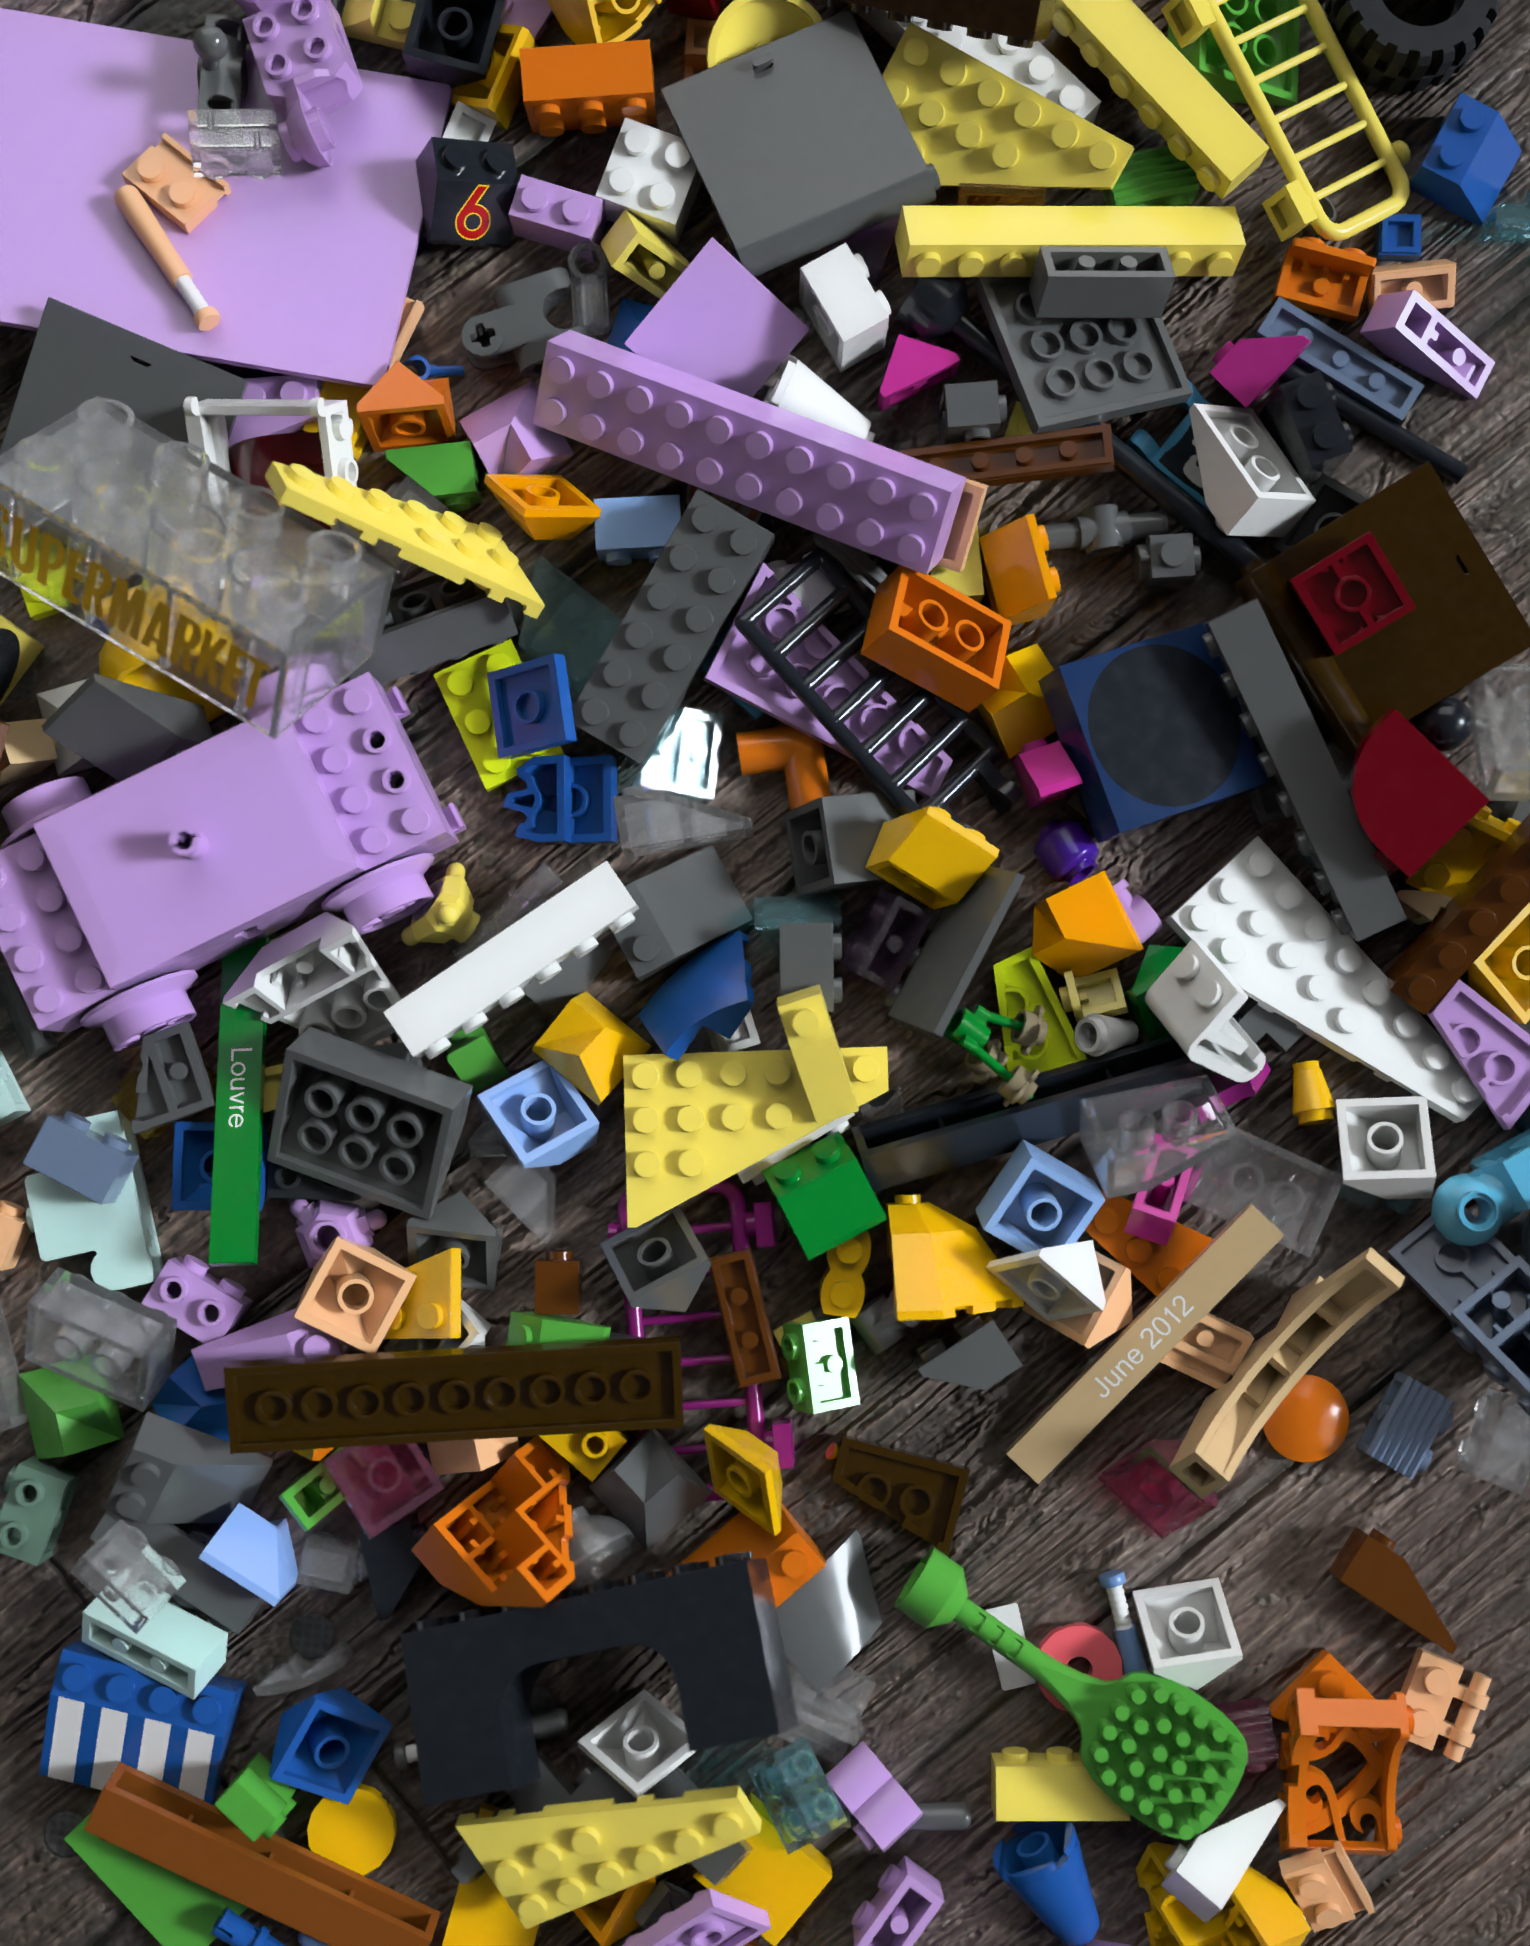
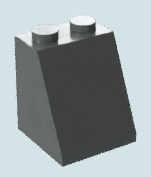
M914 789L904 790L919 807L915 799ZM882 792L820 797L785 813L797 897L891 884L865 868L883 823L902 816Z

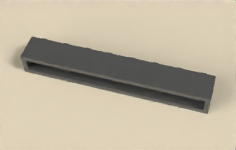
M1258 598L1203 623L1206 631L1205 634L1201 635L1203 645L1211 659L1218 657L1225 671L1224 674L1219 675L1221 683L1230 699L1237 697L1244 713L1238 715L1242 728L1249 739L1256 737L1261 747L1262 753L1257 754L1259 764L1267 778L1274 776L1281 790V792L1275 794L1277 802L1286 818L1293 815L1300 830L1294 833L1295 840L1302 854L1305 857L1311 855L1318 870L1312 872L1313 878L1323 896L1330 894L1336 909L1330 913L1341 935L1348 933L1351 938L1361 941L1407 919L1382 864L1373 856L1376 852L1374 846L1356 817L1352 799Z

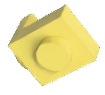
M1117 968L1074 978L1072 970L1063 972L1067 985L1059 988L1065 1013L1074 1012L1077 1023L1091 1013L1111 1017L1128 1013Z

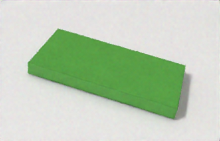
M91 1813L64 1838L162 1946H209L217 1938L210 1935L211 1929L220 1915L223 1916L222 1912L226 1907L239 1916L248 1908L84 1831Z

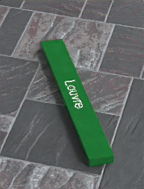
M270 935L222 958L208 1264L212 1267L257 1265L267 1022L260 1020L261 1013L239 1003L236 1009L222 1004L226 993L260 949L270 943Z

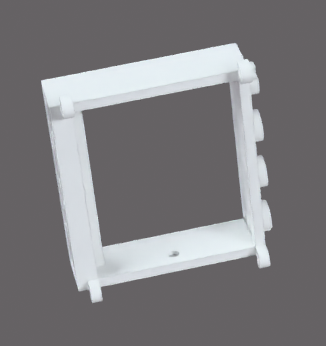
M186 397L184 399L183 409L210 588L213 592H224V582L331 586L335 597H346V587L368 577L366 564H369V557L364 548V542L359 539L357 532L350 529L340 520H337L335 525H331L336 570L246 564L239 511L235 504L229 464V440L225 415L318 417L325 477L329 479L333 476L341 477L357 487L358 466L353 458L351 441L353 422L348 416L347 400H323V397H315L311 400L205 399L198 401L197 397Z

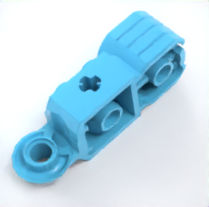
M1530 1128L1472 1159L1470 1162V1166L1473 1169L1472 1172L1449 1177L1438 1187L1432 1199L1431 1214L1436 1228L1445 1239L1463 1246H1475L1485 1243L1498 1232L1501 1225L1522 1214V1211L1530 1209ZM1474 1199L1478 1204L1479 1212L1477 1217L1469 1222L1464 1215V1207L1469 1200Z

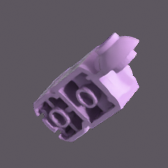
M236 0L247 15V18L242 19L266 94L286 119V121L278 124V129L287 152L295 163L305 160L319 167L333 166L330 149L335 148L336 144L325 115L338 110L337 107L354 101L364 88L339 13L331 3V0Z

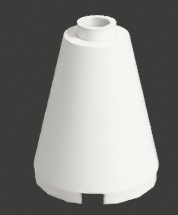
M789 354L777 373L781 378L775 381L772 388H769L763 402L872 442L875 434L869 431L871 421L798 358Z

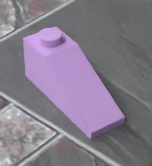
M1414 289L1378 295L1360 331L1365 338L1387 357L1470 400L1477 399L1495 364L1486 353Z
M296 1308L191 1349L205 1391L225 1388L223 1367L226 1361L342 1354L335 1337L294 1318L293 1315Z

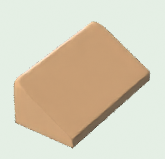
M1436 259L1375 266V269L1368 277L1365 288L1368 313H1370L1378 295L1413 289L1435 309L1454 307L1457 263L1448 259Z

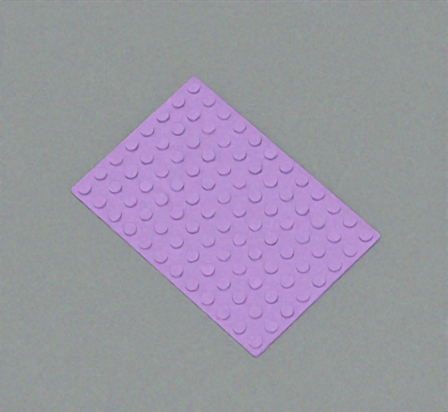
M0 8V325L38 331L47 299L51 297L199 360L371 389L390 368L424 222L416 159L431 137L442 138L444 135L451 107V87L448 84L358 69L364 87L354 101L337 107L338 110L325 115L336 144L335 148L330 149L333 166L319 167L305 160L295 163L287 152L278 129V124L286 121V119L266 94L253 51L246 50L245 55L248 73V92L246 99L241 101L240 124L237 134L228 140H205L202 138L197 120L199 97L197 63L199 55L194 49L193 40ZM164 133H167L227 181L231 190L228 196L224 195L217 201L218 206L189 234L145 200L191 273L192 281L208 306L216 308L220 314L219 324L209 331H201L196 327L193 321V311H191L178 289L172 287L114 200L115 192L120 187L127 185L121 173L151 145L156 147L162 141L161 136Z

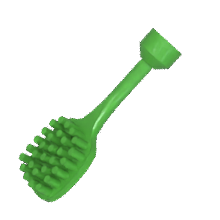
M932 1547L924 1555L902 1588L894 1605L896 1609L923 1628L949 1624L954 1621L1045 1687L1078 1724L1081 1734L1079 1754L1083 1765L1093 1780L1113 1802L1149 1828L1175 1839L1190 1840L1200 1835L1216 1820L1237 1789L1248 1759V1748L1244 1736L1223 1712L1185 1685L1156 1675L1153 1672L1133 1670L1118 1679L1104 1681L1059 1662L968 1599V1589L962 1566L935 1547Z

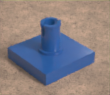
M553 653L487 673L499 758L513 759L577 741L572 711L574 703L570 696L565 655Z

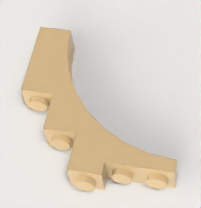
M1370 1247L1327 1278L1323 1279L1319 1275L1292 1294L1276 1328L1252 1343L1232 1380L1205 1398L1168 1469L1202 1499L1229 1483L1259 1431L1303 1375L1355 1323L1375 1306L1399 1290L1405 1276Z

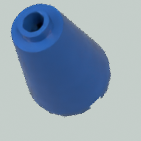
M1020 1821L1013 1826L1016 1834L1007 1843L1002 1837L996 1845L992 1856L996 1872L1063 1944L1067 1946H1083L1089 1943L1099 1928L1100 1920L1074 1825L1071 1821Z

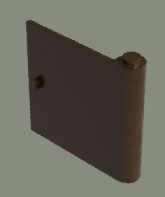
M1429 461L1264 564L1261 557L1239 569L1237 572L1241 579L1234 583L1245 602L1258 598L1304 699L1342 760L1355 756L1368 730L1391 706L1409 720L1530 648L1529 625ZM1371 531L1416 608L1341 654L1331 656L1287 581L1363 534Z

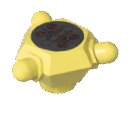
M458 862L449 864L445 876L431 884L429 888L434 898L413 913L411 925L406 927L401 933V939L406 945L413 946L419 942L446 943L451 939L463 943L472 935L480 921V915L473 911L474 899L464 879L465 868L462 864Z

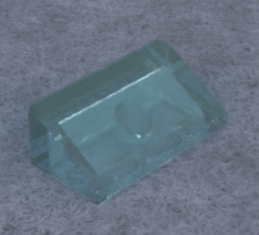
M837 896L757 897L754 900V927L757 930H779L780 923H833V929H838L842 924L840 899Z

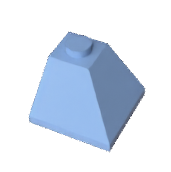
M544 1060L477 1095V1100L523 1169L560 1165L597 1143L599 1121L575 1086Z

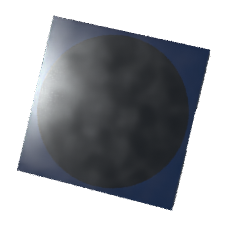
M1203 623L1058 666L1038 681L1058 737L1082 779L1083 784L1078 787V791L1098 844L1150 827L1168 817L1183 812H1195L1234 799L1269 783L1257 759L1258 752L1253 739L1247 737L1239 721L1238 715L1243 713L1237 697L1230 699L1221 683L1219 675L1225 673L1218 657L1211 659L1203 645L1201 635L1206 633Z

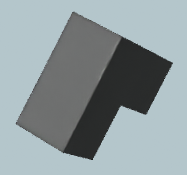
M1255 1000L1236 1021L1255 1044L1264 1036L1279 1052H1286L1305 1032L1296 1028V1024L1278 1013H1270L1257 1005L1258 1002Z

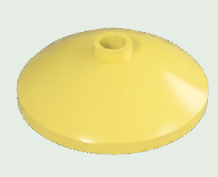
M734 0L718 16L710 32L706 53L707 69L823 21V19L806 0Z

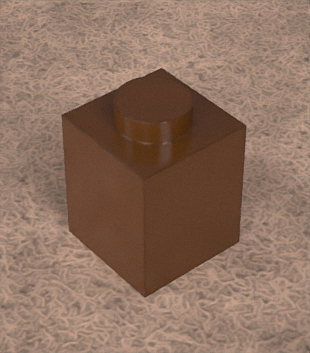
M547 1250L546 1258H539L535 1261L534 1314H579L582 1311L583 1258H572V1250Z

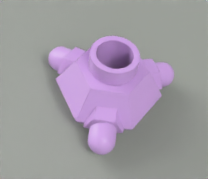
M294 1199L290 1204V1212L297 1218L296 1224L298 1227L295 1229L309 1268H314L336 1236L370 1247L374 1243L372 1238L375 1235L374 1231L384 1227L387 1223V1215L384 1211L376 1209L367 1213L365 1209H361L359 1204L332 1200H319L317 1203L313 1201L310 1204L306 1199Z

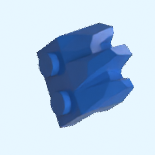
M566 755L535 756L517 769L518 777L527 782V789L507 793L502 806L524 812L527 816L526 822L517 826L515 837L535 842L567 845L617 843V757L612 755L568 757Z

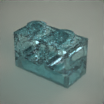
M806 1736L747 1769L788 1855L848 1821Z

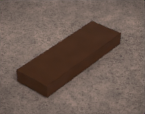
M751 1247L709 1257L708 1259L711 1263L710 1271L738 1387L742 1388L782 1378Z

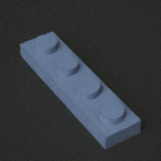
M1280 296L1253 337L1306 336L1312 343L1294 361L1295 364L1310 373L1321 370L1325 382H1330L1335 388L1398 425L1403 421L1425 386Z

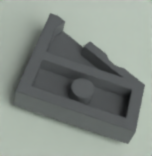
M183 1022L143 1037L140 1055L142 1070L137 1077L135 1092L139 1093L135 1120L131 1122L133 1134L143 1133L216 1106V1097L190 1022Z

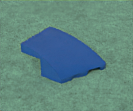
M738 930L721 938L687 961L665 981L638 1014L639 1019L665 1055L679 1061L702 1026L730 1039L754 1005L753 988L750 985L752 977L751 964L744 959L743 949L749 943V937Z

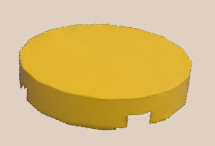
M361 1783L348 1805L323 1797L313 1809L308 1823L309 1848L320 1856L361 1875H366L378 1868L393 1848L398 1831L396 1813L392 1805L388 1804L382 1797L383 1794L372 1786Z

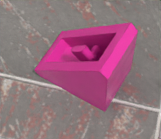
M899 334L879 391L877 405L882 412L955 376L960 363L957 353Z

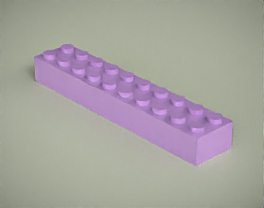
M568 330L547 341L532 424L925 575L943 558L967 477L573 330Z

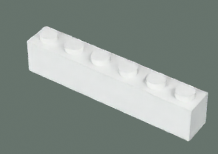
M606 860L383 1013L413 1057L421 1058L426 1054L428 1059H432L452 1045L448 1039L462 1029L466 1034H469L486 1023L489 1019L485 1013L499 1004L505 1009L524 997L525 993L522 988L537 979L542 984L562 970L559 965L560 962L572 954L579 959L599 945L596 938L611 929L613 934H616L636 920L632 913L637 911L639 907Z

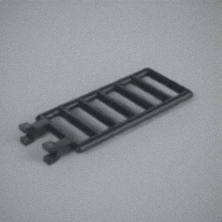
M821 548L813 550L737 616L735 620L737 630L902 816L927 806H935L947 811L951 815V819L961 826L973 829L967 823L960 821L947 805L974 779L987 793L989 802L998 813L1007 805L1010 806L1015 803L1024 793L1014 782L1004 778L991 763L999 754L998 746L971 715L963 709L921 687L861 743L844 722L897 674L881 665L833 710L815 691L816 688L862 648L872 603L828 553ZM819 569L836 589L780 639L773 643L756 623ZM848 602L865 622L806 675L802 676L786 656ZM934 699L950 720L890 775L873 755ZM963 732L978 749V752L919 808L902 788L952 740Z

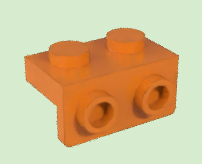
M1295 237L1284 253L1272 302H1276L1280 296L1299 309L1354 323L1359 315L1368 277L1375 269L1377 259L1366 256L1365 252L1357 248L1339 249L1325 245L1321 239L1315 237Z

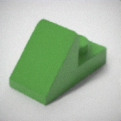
M484 1025L469 1034H466L462 1029L448 1039L452 1045L446 1049L448 1055L445 1057L461 1081L473 1085L471 1095L510 1075Z
M352 1447L335 1448L309 1471L296 1477L278 1497L303 1531L306 1532L370 1479L373 1474Z

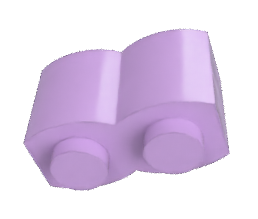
M863 1741L823 1777L829 1786L823 1794L839 1814H842L847 1809L857 1820L858 1824L853 1828V1831L870 1851L877 1845L884 1853L923 1816L920 1808Z

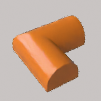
M789 725L736 733L742 777L784 770L790 811L820 797L831 796L823 743Z

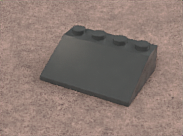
M989 866L958 903L942 907V909L931 910L923 926V929L929 931L922 947L917 944L913 945L903 964V967L909 969L903 984L900 985L894 982L883 1002V1005L890 1008L885 1016L886 1018L930 1041L942 1037L1025 876L1018 872Z
M309 1027L286 1049L267 1161L429 1220L433 1215L465 1124L473 1085Z

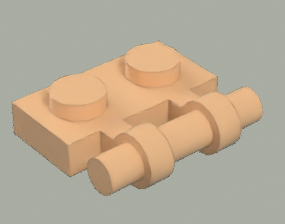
M1417 1647L1400 1691L1405 1693L1406 1705H1410L1414 1713V1731L1410 1734L1408 1741L1433 1751L1438 1735L1449 1738L1443 1755L1456 1762H1461L1465 1748H1471L1476 1736L1472 1730L1480 1709L1485 1710L1490 1697L1486 1693L1492 1679L1480 1672L1474 1671L1469 1686L1459 1683L1464 1669L1459 1663ZM1453 1697L1463 1701L1455 1723L1445 1720Z

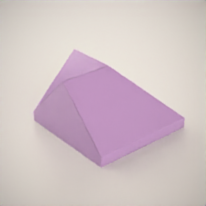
M533 380L459 420L461 427L469 441L472 442L488 474L539 475L574 455L563 435L532 424L538 389Z

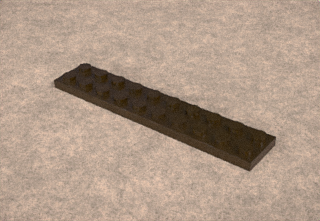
M680 1336L226 1361L223 1367L230 1454L684 1427Z

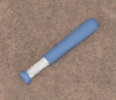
M1116 1569L1100 1574L1099 1583L1102 1588H1106L1115 1622L1113 1631L1122 1659L1123 1672L1125 1675L1133 1670L1148 1671L1137 1628L1130 1618L1126 1596L1124 1595L1125 1592L1122 1587L1126 1582V1577L1123 1570Z

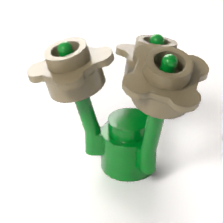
M979 1004L974 1007L972 1012L965 1007L957 1009L944 1031V1036L968 1051L965 1056V1065L969 1071L974 1073L973 1081L981 1085L988 1079L994 1078L997 1075L1000 1076L1003 1082L997 1092L1005 1098L1002 1103L1004 1107H1007L1009 1104L1013 1105L1016 1102L1019 1105H1023L1027 1100L1033 1098V1093L1038 1087L1034 1080L1040 1071L1034 1069L1030 1073L1021 1064L1011 1072L1004 1068L1008 1061V1054L1004 1051L1002 1052V1043L998 1039L988 1040L991 1030L986 1027V1022L1010 1028L1011 1041L1021 1045V1054L1028 1056L1034 1045L1040 1046L1044 1042L1048 1032V1022L1042 1020L1044 1007L1036 1005L1033 1012L1022 1009L1018 1012L1015 1019L992 1013Z

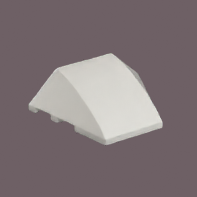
M324 912L262 947L226 993L222 1004L236 1009L238 1003L260 1012V1020L272 1024L279 1020L299 1029V1036L309 1027H313L351 1042L369 1046L396 1032L383 1012L402 1000L386 974L381 970L354 926L328 912Z

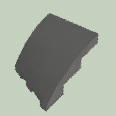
M856 1528L825 1553L826 1566L776 1608L785 1656L816 1693L828 1684L855 1657L882 1624L860 1532Z

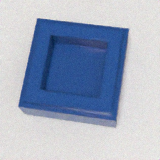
M1393 214L1375 224V258L1377 261L1417 262L1421 257L1422 215Z

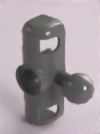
M207 13L205 25L197 29L193 38L194 49L199 55L197 63L199 87L197 120L202 138L205 140H228L237 134L240 124L241 101L246 99L248 92V73L245 61L247 33L243 22L229 14Z

